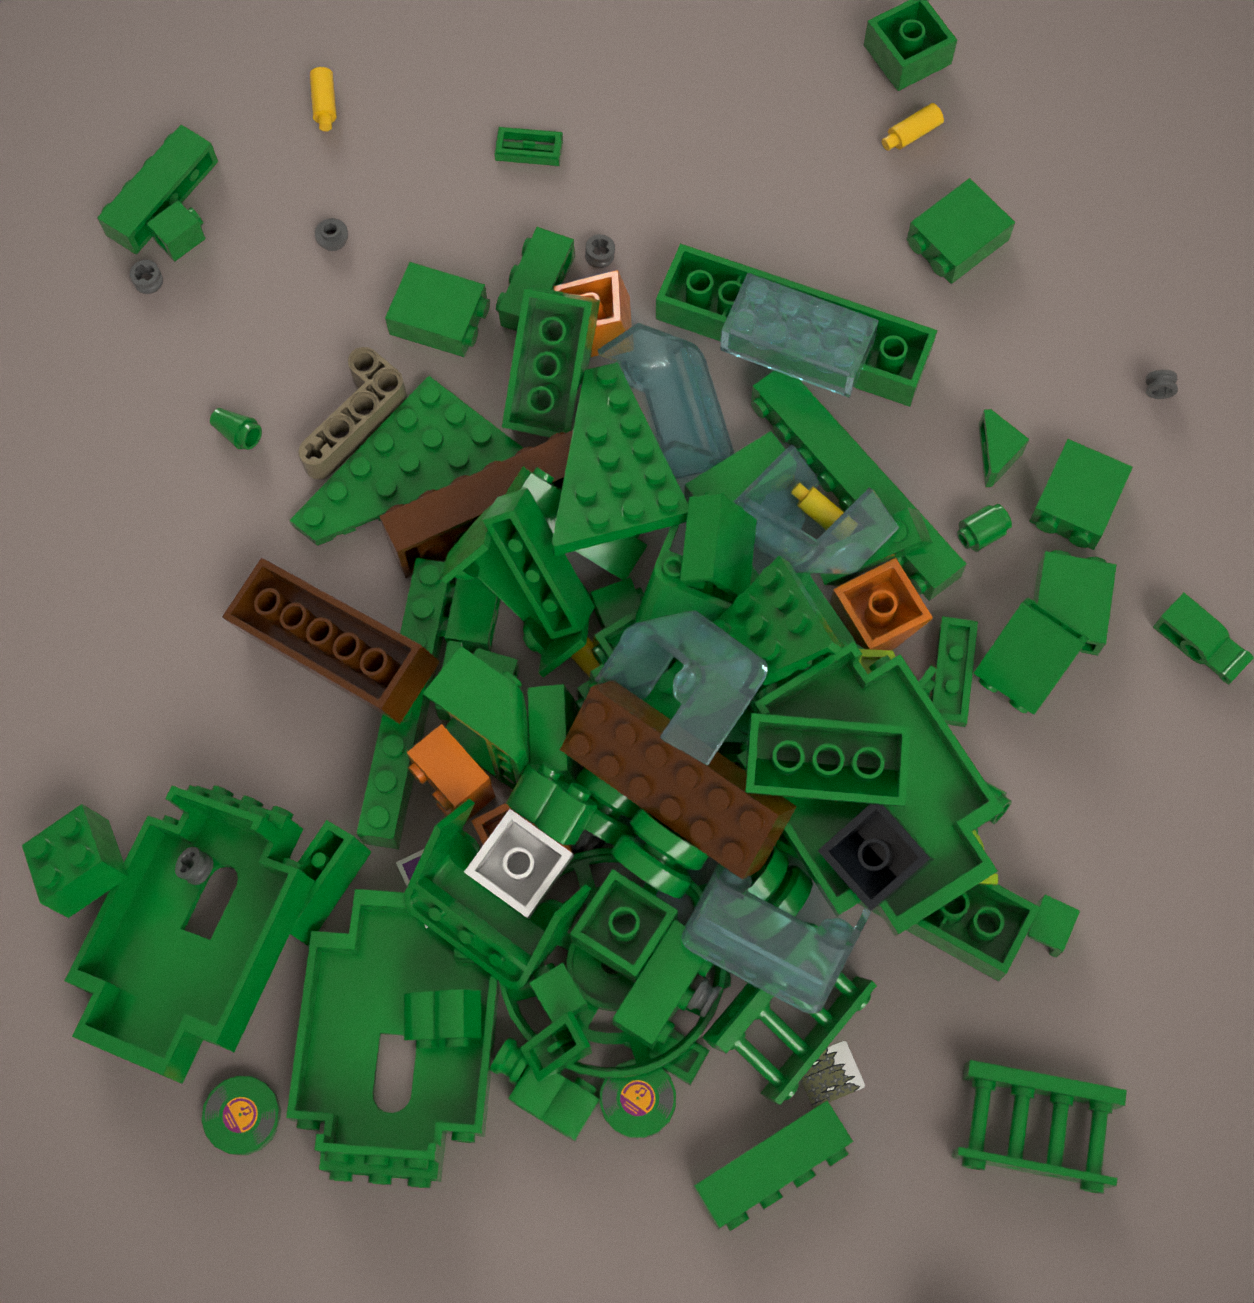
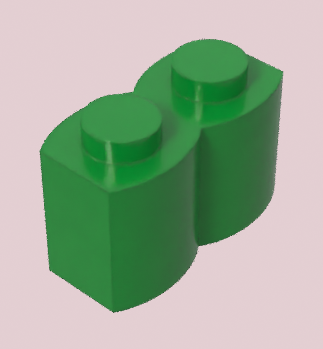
M542 762L541 765L528 764L506 804L516 813L534 823L541 831L562 845H575L598 806L590 799V791L577 783L572 782L568 785L560 778L562 772L547 762Z
M455 989L404 993V1041H416V1048H439V1040H446V1047L469 1046V1039L481 1038V990Z
M528 1065L509 1096V1101L576 1142L599 1103V1098L594 1096L597 1089L579 1077L574 1082L568 1080L561 1075L563 1070L538 1082Z

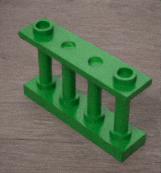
M799 921L702 1037L712 1048L725 1054L729 1050L735 1049L769 1082L760 1094L778 1105H781L783 1101L790 1099L796 1093L799 1081L855 1012L862 1010L871 999L870 994L877 987L872 980L855 976L851 981L819 950V942L825 933L816 924ZM808 960L841 992V995L828 1010L794 978V972L803 961ZM784 989L818 1022L804 1040L770 1008V1001L779 990ZM760 1019L793 1051L792 1055L779 1070L745 1038V1031L754 1020Z
M969 1060L964 1064L962 1080L972 1082L975 1096L968 1148L957 1147L952 1152V1158L962 1160V1167L985 1171L986 1165L1032 1173L1080 1183L1079 1190L1097 1194H1104V1188L1117 1186L1118 1178L1102 1175L1108 1114H1112L1113 1109L1116 1110L1125 1106L1127 1090L975 1060ZM996 1086L1011 1089L1010 1095L1014 1096L1007 1156L984 1152L991 1092H995ZM1035 1094L1050 1097L1049 1103L1053 1104L1046 1164L1023 1159L1030 1099H1034ZM1073 1102L1089 1104L1088 1110L1092 1111L1086 1171L1062 1167L1069 1107H1073Z

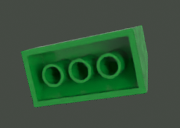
M752 713L748 727L745 793L905 807L907 801L911 727Z

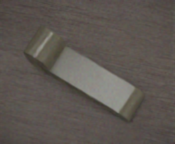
M369 347L356 348L348 357V365L353 381L359 389L316 428L299 447L298 452L306 473L313 479L320 480L330 476L407 398L401 373ZM364 366H372L367 371H359ZM389 386L396 387L394 390L389 392L383 391L386 387ZM364 409H372L368 414H359ZM340 432H348V434L342 438H335V436Z

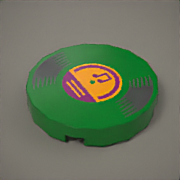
M631 1059L618 1064L616 1067L634 1065L636 1062L635 1059ZM662 1067L645 1074L627 1078H605L600 1088V1107L605 1121L615 1132L628 1138H646L658 1134L669 1124L676 1109V1090L671 1077Z
M252 1076L229 1078L222 1081L210 1092L203 1105L201 1121L205 1136L214 1147L228 1154L246 1156L260 1151L273 1140L277 1132L276 1129L281 1118V1107L277 1095L268 1084Z

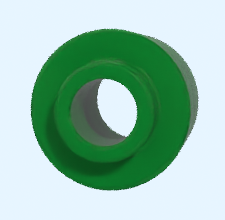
M987 505L959 522L957 536L966 549L971 548L973 551L978 552L1007 534V530L1012 528V521L1002 505Z

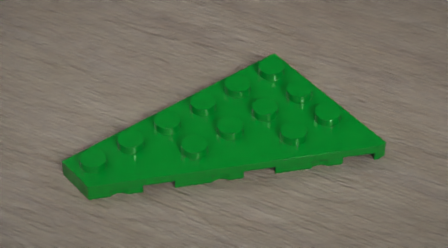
M618 362L584 371L552 538V552L554 556L687 522L688 503Z
M428 376L290 519V523L315 545L319 546L333 540L337 535H346L356 531L355 528L376 519L381 521L379 516L385 514L394 505L408 504L417 500L421 494L428 490H439L450 485L454 479L460 476H471L482 471L491 462L507 460L515 456L523 447L432 377Z
M779 555L769 566L763 569L756 580L735 599L733 604L710 625L709 629L685 651L684 655L640 699L681 726L682 720L696 713L701 716L725 706L731 700L745 697V691L756 685H771L790 676L796 670H803L812 666L813 659L828 652L836 655L843 648L790 562Z

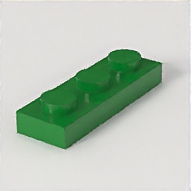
M942 616L935 664L937 670L934 674V682L937 684L932 690L931 701L947 725L966 727L978 621Z

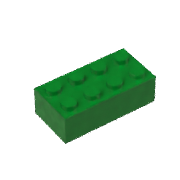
M534 286L524 289L502 428L545 437H551L559 432L567 433L574 429L584 371L589 369L600 305L599 299Z

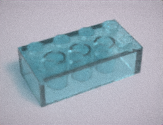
M747 273L722 328L720 350L850 398L874 343L879 320Z

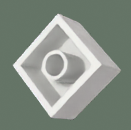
M509 809L464 873L530 919L574 856L569 850Z

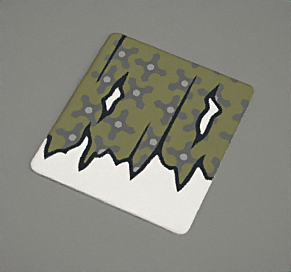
M846 1041L827 1047L801 1079L813 1108L827 1100L828 1102L834 1101L865 1087V1083Z

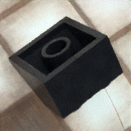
M869 804L818 850L870 911L900 890L934 860L887 805Z

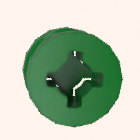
M509 1037L505 1041L490 1067V1071L496 1075L502 1073L507 1076L509 1083L514 1086L517 1085L529 1065L515 1039Z

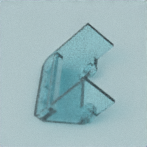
M637 323L598 349L599 356L621 363L623 374L631 388L645 392L661 445L660 448L676 479L703 473L734 454L709 368L698 346L687 340Z
M790 445L734 501V503L742 506L746 512L757 519L754 547L773 560L780 555L790 562L796 573H854L899 529L875 491L868 488L818 539L800 530L805 522V514L797 507L799 500L791 494V491L799 482L808 490L812 486L816 488L820 482L793 445Z
M695 610L635 623L623 632L620 642L595 678V681L601 684L614 680L644 701L673 657L678 659L685 666L674 678L673 694L682 705L660 738L708 765L764 682L768 670L766 661Z
M719 863L682 932L681 940L684 946L696 955L803 1012H820L845 966L871 911L864 908L855 928L843 919L834 918L823 920L817 929L749 893L748 891L752 884L751 877L749 876L742 880Z

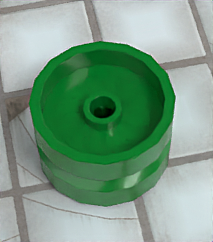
M582 766L576 776V780L579 785L590 791V799L598 805L585 830L614 846L622 835L636 837L637 834L633 831L627 818L633 819L640 806Z
M640 807L630 824L633 831L641 839L632 835H622L611 853L623 866L643 881L672 897L681 899L692 884L690 875L683 867L691 870H700L709 856Z
M776 845L761 870L743 880L731 872L716 897V905L730 918H741V928L759 942L771 938L793 920L804 906L813 887L812 879L800 867L795 865L788 866V856Z

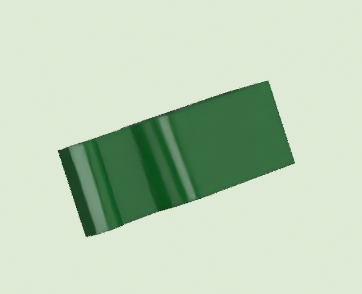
M1184 592L1153 626L1155 630L1196 663L1208 666L1228 685L1254 659L1249 651L1240 647L1229 637V632L1224 625Z

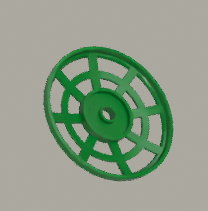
M599 848L574 854L572 860L559 876L561 877L575 870L580 889L585 884L591 888L583 903L586 905V908L601 887L595 886L589 865L620 863L611 853L613 848ZM693 881L686 894L699 909L706 924L692 929V931L707 940L711 939L712 943L715 944L714 957L716 961L714 963L715 973L712 987L717 985L722 987L707 1015L703 1018L700 1016V1011L697 1008L692 1010L686 1008L687 1011L700 1016L695 1026L679 1043L652 1059L647 1046L625 1032L605 1033L588 1029L598 1009L618 1011L633 987L634 982L620 973H606L601 967L602 962L573 944L570 934L566 933L558 946L568 951L567 970L587 1002L588 1009L576 1017L586 1039L589 1042L605 1045L630 1043L636 1062L634 1065L625 1067H600L577 1061L566 1067V1069L578 1074L598 1078H627L645 1074L669 1064L686 1052L704 1033L716 1013L723 994L727 971L726 945L721 924L712 904ZM645 882L643 888L656 896L659 890ZM499 981L501 995L511 1019L527 1041L531 1040L537 1034L522 1015L517 1003L521 1000L536 997L529 982L522 988L512 989Z

